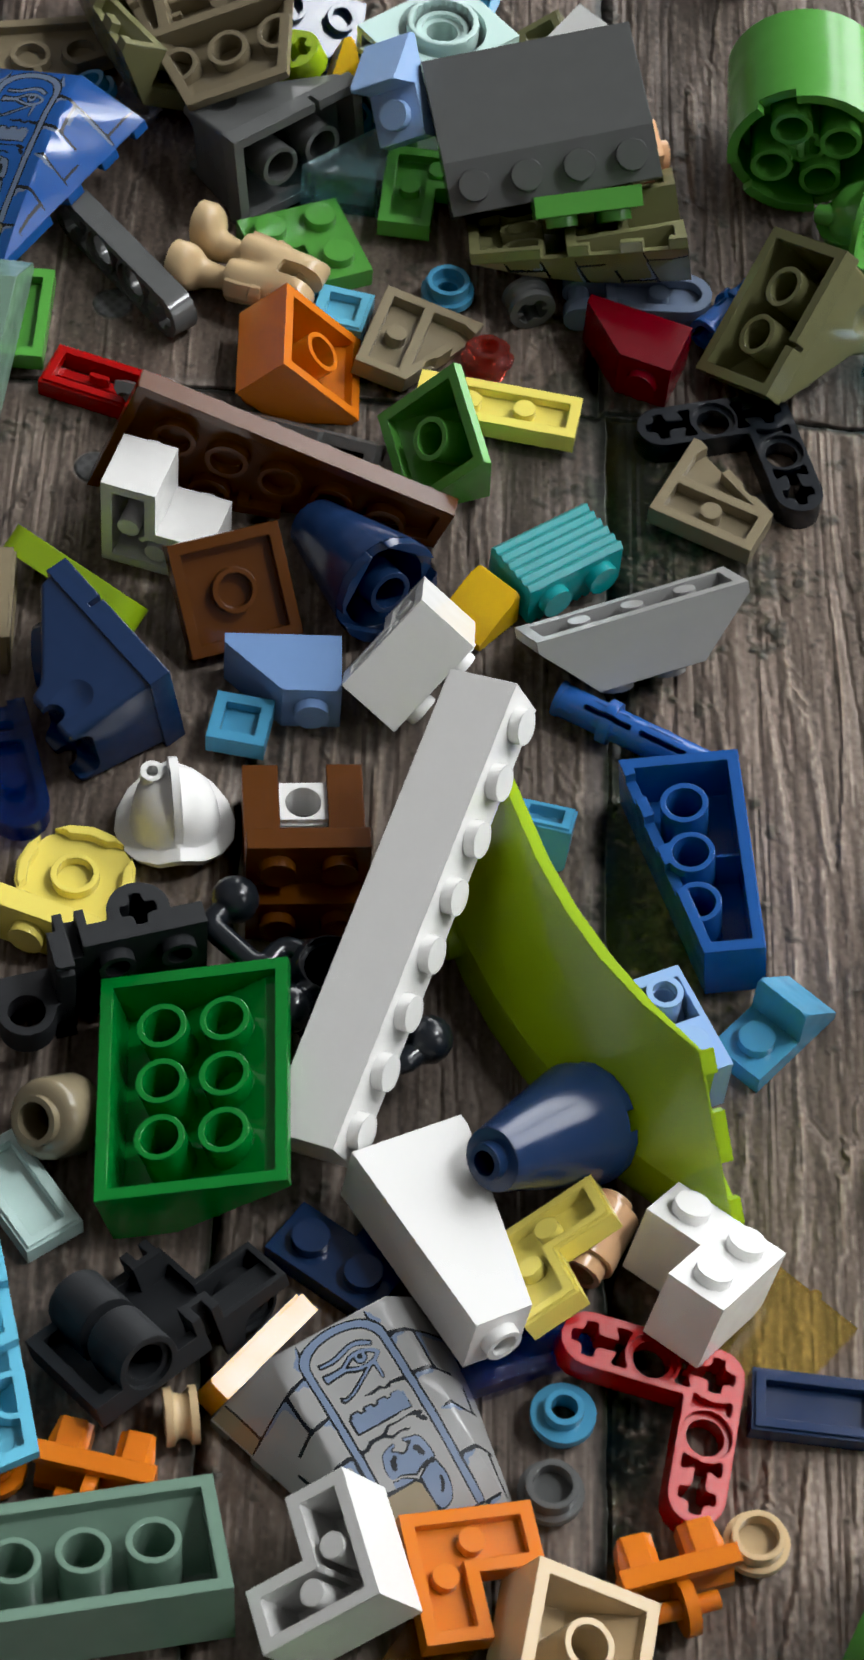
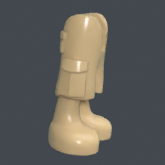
M205 199L197 204L191 216L189 225L190 242L176 239L171 244L164 262V268L186 291L201 288L223 290V296L227 301L248 306L253 305L285 283L291 285L313 303L315 299L314 293L319 292L323 288L331 273V269L326 263L309 254L293 249L291 245L283 240H277L257 231L248 233L242 240L236 238L228 232V219L223 207L219 203ZM217 263H226L227 265L225 267Z

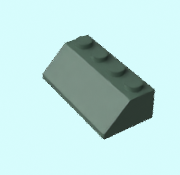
M213 1473L0 1504V1660H88L235 1637L234 1583Z

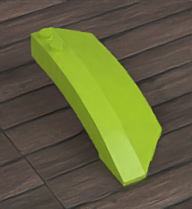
M513 778L510 794L505 801L499 803L492 821L489 848L481 859H477L468 882L469 896L463 912L459 916H455L446 938L445 958L447 960L455 959L463 981L489 1029L529 1085L549 1068L562 1063L591 1062L615 1076L628 1093L634 1108L627 1111L631 1132L638 1130V1145L632 1163L618 1177L620 1180L652 1204L675 1184L680 1182L689 1189L703 1194L713 1205L744 1225L745 1220L741 1197L732 1194L722 1167V1163L734 1160L725 1109L721 1107L712 1109L709 1095L714 1074L718 1072L714 1047L701 1050L648 998L610 954L576 906L550 861L516 781Z

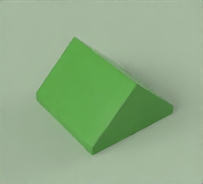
M453 362L377 415L395 473L459 499L458 504L490 496L492 463L461 364Z

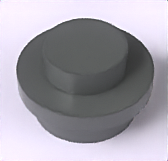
M545 1459L530 1465L522 1473L518 1481L516 1495L517 1501L531 1500L536 1524L557 1527L571 1522L579 1514L585 1498V1488L581 1477L569 1464L558 1459Z

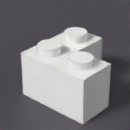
M124 433L100 481L102 557L169 576L162 546L230 531L232 528V501L216 497L210 493L179 487V448L162 444L156 440H147Z
M424 576L386 616L384 630L346 669L343 675L342 686L393 732L405 720L414 725L434 704L436 699L431 693L447 677L450 668L465 672L475 660V656L471 653L476 646L475 621Z
M678 1182L646 1209L622 1266L660 1292L643 1332L698 1368L761 1309L786 1253L767 1241L757 1230L743 1225L713 1205L703 1194L693 1191Z
M340 1467L285 1497L303 1561L245 1592L263 1656L272 1660H334L423 1612L385 1487L344 1467Z

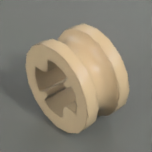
M196 1384L186 1385L185 1391L181 1393L173 1392L170 1386L161 1387L166 1448L176 1447V1443L180 1439H187L192 1445H200L201 1427Z

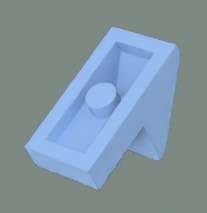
M407 32L364 47L350 90L352 94L370 97L380 149L393 150L434 137L435 132L415 33Z

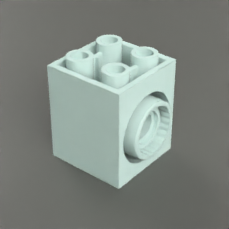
M408 0L358 24L356 48L360 61L364 47L407 32L415 33L421 63L422 61L519 43L520 35L480 0ZM362 96V103L370 108L372 121L375 123L370 97ZM435 136L406 145L407 147L437 150Z

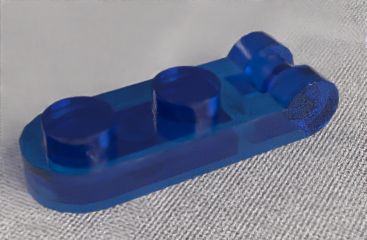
M24 697L6 700V706L0 707V731L10 729V731L0 732V835L13 841H27L36 838L46 830L50 823V797Z

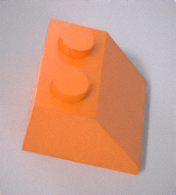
M285 283L239 313L235 394L241 397L247 405L256 408L262 414L298 423L352 425L359 421L360 376L352 374L351 370L361 347V340L295 288Z

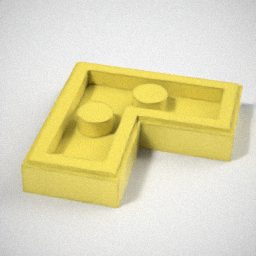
M591 1174L506 1230L532 1302L525 1329L535 1341L590 1305L569 1262L623 1227L601 1187Z

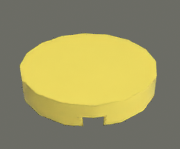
M77 825L55 828V834L48 835L42 840L41 835L30 841L16 861L14 887L79 910L82 909L85 912L100 917L103 921L107 920L106 906L111 894L123 885L136 882L134 862L124 851V845L115 836L95 827Z

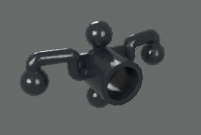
M241 875L227 876L217 882L211 893V905L205 911L208 920L207 940L233 963L288 956L290 961L291 1033H297L302 1039L342 936L323 935L311 938L306 942L296 937L286 936L277 938L261 952H258L227 925L228 923H244L254 916L260 902L257 887L250 879ZM422 1015L417 1029L409 1033L400 1056L401 1066L399 1074L403 1075L413 1072L422 1064H437L447 1057L453 1047L454 1038L450 1026L444 1019L435 1015Z

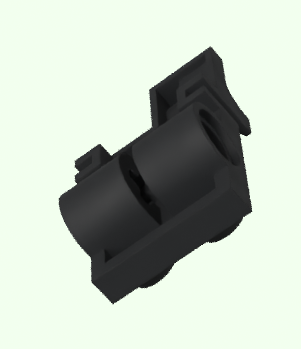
M135 882L123 885L111 894L106 906V921L87 924L82 909L73 911V921L63 923L61 914L52 915V932L46 933L48 968L0 978V1036L4 1043L20 1052H34L46 1047L53 1040L54 1036L58 1039L77 1035L78 1008L84 1009L85 1016L100 1013L101 979L207 966L208 920L202 901L170 907L167 896L159 888L148 883ZM28 1020L41 1021L32 1027H21L14 1024Z
M145 1239L138 1244L142 1257L139 1260H135L128 1252L119 1257L124 1272L110 1282L97 1271L91 1269L76 1271L63 1279L55 1288L49 1301L48 1311L52 1323L27 1339L25 1343L32 1359L104 1428L211 1351L212 1346L208 1337L217 1345H221L228 1355L246 1342L245 1334L260 1328L273 1313L277 1300L276 1294L290 1285L286 1273L250 1242H246L195 1279L160 1247L155 1248Z

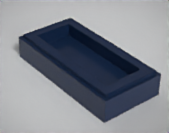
M752 1367L747 1376L746 1438L864 1451V1380Z

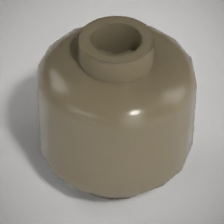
M59 1073L38 1077L24 1084L15 1095L10 1111L11 1128L18 1144L28 1154L41 1160H57L80 1155L93 1148L96 1140L97 1087L90 1079L77 1073Z

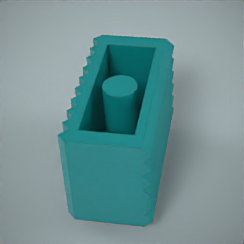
M583 503L492 547L489 571L519 593L520 604L518 613L527 623L531 624L535 618L541 619L544 614L547 617L558 615L567 608L572 600L577 601L582 595L587 596L590 591L593 594H599L610 588L619 576L623 546L621 540H616L614 533L609 532L608 526L603 525L601 518H597L595 512L590 511L588 504Z

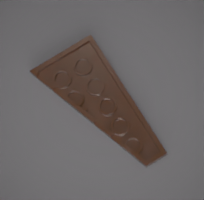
M145 369L142 370L92 468L87 483L90 486L100 487V481L125 433L147 440H156L162 444L179 448L178 486L197 492L210 493L216 497L232 501V511L280 519L281 512L298 514L309 503L325 499L412 537L424 546L434 547L454 518L459 500L431 486L411 480L380 465L365 461L336 449L327 443L319 442L283 427L276 422L256 416L220 399H215Z

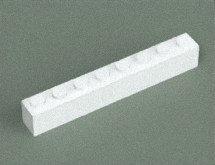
M451 668L448 672L291 1063V1151L348 1168L351 1153L371 1146L375 1139L377 1131L376 1117L386 1092L393 1089L398 1080L401 1066L400 1056L409 1033L414 1032L421 1021L424 1008V994L432 974H436L443 965L446 956V938L455 916H459L467 904L469 896L468 882L477 859H481L489 848L491 824L499 803L507 799L512 789L513 768L521 747L528 744L535 729L536 709L517 683Z

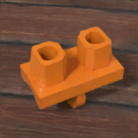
M63 1414L59 1417L48 1440L37 1439L40 1457L32 1460V1462L36 1463L34 1486L54 1491L53 1496L158 1481V1466L155 1465L156 1437L152 1434L134 1430L121 1431L113 1456L91 1450L95 1438V1425L86 1419Z
M710 1516L688 1520L676 1526L673 1537L680 1556L659 1561L651 1534L645 1532L620 1537L616 1540L613 1550L615 1574L617 1577L614 1585L661 1603L658 1626L677 1621L679 1629L686 1639L703 1634L702 1614L722 1609V1599L718 1590L734 1586L735 1567L743 1563V1557L737 1541L724 1544Z

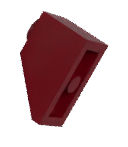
M591 294L587 302L582 339L613 391L636 400L665 407L686 366L693 328Z

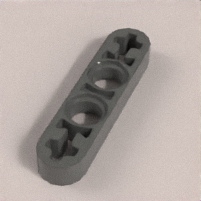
M83 188L84 193L72 205L61 204L55 210L58 223L68 238L161 333L172 338L197 324V311L193 300L185 288L89 191Z

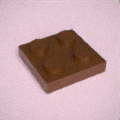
M278 520L162 546L189 660L224 653L225 633L303 634Z

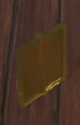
M780 1267L763 1305L719 1349L735 1357L742 1366L745 1379H747L752 1367L818 1374L856 1334L858 1328L822 1300L820 1290L813 1289L810 1291Z

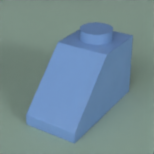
M225 633L224 679L244 695L276 700L274 720L281 726H301L308 729L340 727L342 636Z

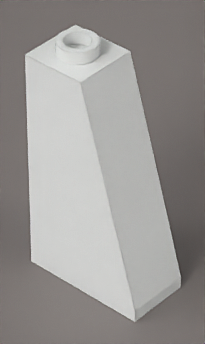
M460 1114L353 1151L346 1171L341 1196L461 1366L466 1367L486 1358L497 1360L510 1354L521 1342L532 1302L493 1193L478 1184L469 1170L466 1148L472 1134L468 1123Z

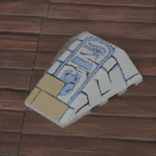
M384 1296L270 1357L210 1419V1426L226 1441L231 1438L251 1457L250 1463L268 1480L272 1481L275 1479L290 1494L334 1470L344 1467L385 1487L395 1521L398 1515L513 1502L464 1369L413 1297Z

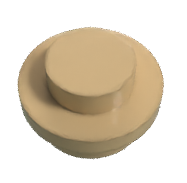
M750 1510L738 1514L727 1524L722 1537L724 1544L737 1541L743 1557V1563L740 1566H736L735 1571L750 1578H766L779 1572L786 1564L791 1549L790 1536L785 1526L775 1515L764 1510Z

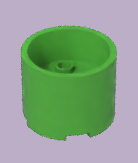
M794 9L771 15L757 22L745 31L735 43L730 53L727 71V163H730L732 170L742 181L743 191L755 200L777 209L810 212L815 211V204L832 201L846 185L864 180V27L856 21L827 10Z

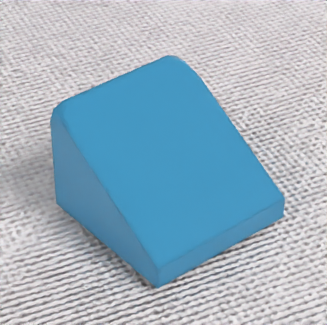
M523 798L550 861L557 872L563 871L578 811L568 807Z

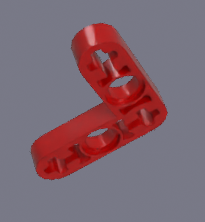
M588 1311L576 1313L567 1319L553 1343L554 1358L557 1365L566 1374L582 1381L674 1407L658 1499L659 1514L664 1524L673 1532L676 1526L683 1522L704 1516H710L715 1524L722 1515L727 1502L745 1389V1373L741 1364L733 1355L718 1349L700 1367L696 1368L643 1332V1326ZM580 1335H586L591 1338L590 1347L595 1350L592 1356H586L581 1353V1343L576 1341ZM616 1344H621L624 1348L619 1354L615 1366L611 1361L615 1357L616 1352L612 1350ZM647 1350L657 1354L665 1366V1375L659 1378H649L641 1374L634 1365L633 1353ZM682 1363H684L686 1368L681 1376L686 1378L680 1385L675 1383V1379L681 1370ZM706 1372L716 1375V1385L721 1387L718 1394L708 1391V1381L702 1378ZM698 1427L709 1431L718 1443L717 1455L709 1457L695 1453L689 1447L686 1440L687 1429ZM693 1476H703L698 1484L696 1493V1504L703 1508L696 1515L688 1512V1501L681 1497L692 1484Z

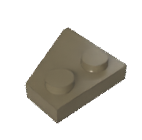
M388 285L357 353L351 373L402 393L419 382L422 369L435 371L476 344L484 323Z
M694 438L649 506L646 522L748 565L770 530L773 513L757 497L746 492L743 482L730 469L721 472L706 457L708 447L701 440Z

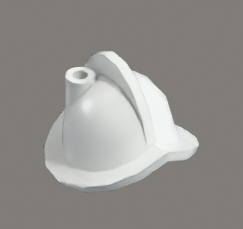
M168 756L167 760L163 763L150 760L142 764L140 777L127 789L116 809L114 832L117 839L124 845V851L140 864L160 869L179 865H204L220 857L234 840L236 821L228 800L212 781L195 769L178 763L176 756Z

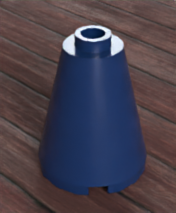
M325 499L313 501L298 512L292 523L291 539L337 620L345 631L363 642H373L384 630L386 616L424 576L435 586L437 584V572L431 567V558L434 557L430 550L421 542Z
M582 1061L580 1063L555 1065L540 1075L472 1134L466 1148L469 1170L478 1184L492 1192L568 1189L590 1174L599 1186L616 1180L631 1165L638 1145V1130L631 1132L627 1111L634 1109L630 1097L614 1075L595 1063Z

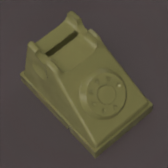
M774 226L695 368L709 378L779 405V403L786 402L804 388L809 387L814 381L848 357L863 355L864 273L857 267L859 260L846 250Z

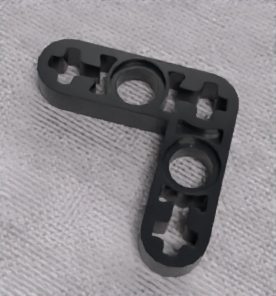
M749 394L654 408L644 412L639 417L636 425L634 447L637 453L645 460L654 463L679 461L694 438L701 440L708 447L706 457L746 451L769 510L773 513V518L778 523L791 529H804L817 521L824 496L823 489L791 411L785 402L777 405ZM703 422H716L722 425L726 431L721 434H708L702 431L698 425ZM772 454H783L791 458L794 464L788 467H778L771 464L766 457ZM793 485V494L795 496V499L788 498L790 486Z

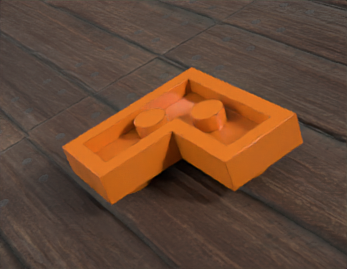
M531 1500L398 1515L395 1523L423 1610L422 1613L413 1617L422 1657L490 1648L495 1634L482 1582L501 1580L540 1555L544 1557Z

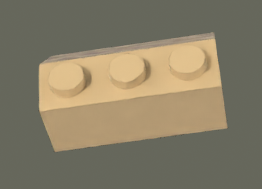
M540 1555L501 1580L493 1620L495 1638L490 1648H488L486 1660H652L661 1603Z

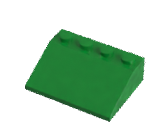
M288 956L101 979L93 1202L112 1238L122 1239L179 1232L290 1187L291 1026L290 961Z

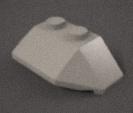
M723 566L706 571L703 574L676 580L531 624L528 623L514 627L516 639L599 692L606 694L622 693L632 689L634 682L653 676L657 678L675 677L683 674L687 666L706 661L749 594V581Z

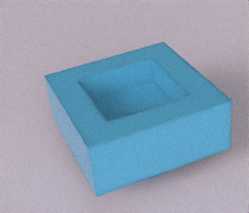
M218 690L205 735V750L263 760L275 716L276 700Z

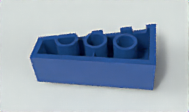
M738 749L618 760L620 804L704 994L756 989L757 982L762 977H766L767 947Z

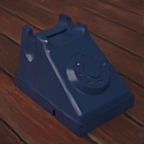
M66 558L46 570L48 579L40 587V622L34 625L31 631V661L38 688L33 696V702L43 714L48 711L51 720L50 727L45 736L46 743L57 754L67 750L76 752V761L69 766V769L78 779L86 781L161 742L168 747L184 736L185 730L170 671L104 599L101 600L96 590Z

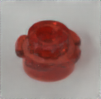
M484 334L473 337L466 342L465 350L461 352V362L465 367L468 377L498 383L505 378L507 371L513 366L514 355L510 353V345L505 340L495 335Z

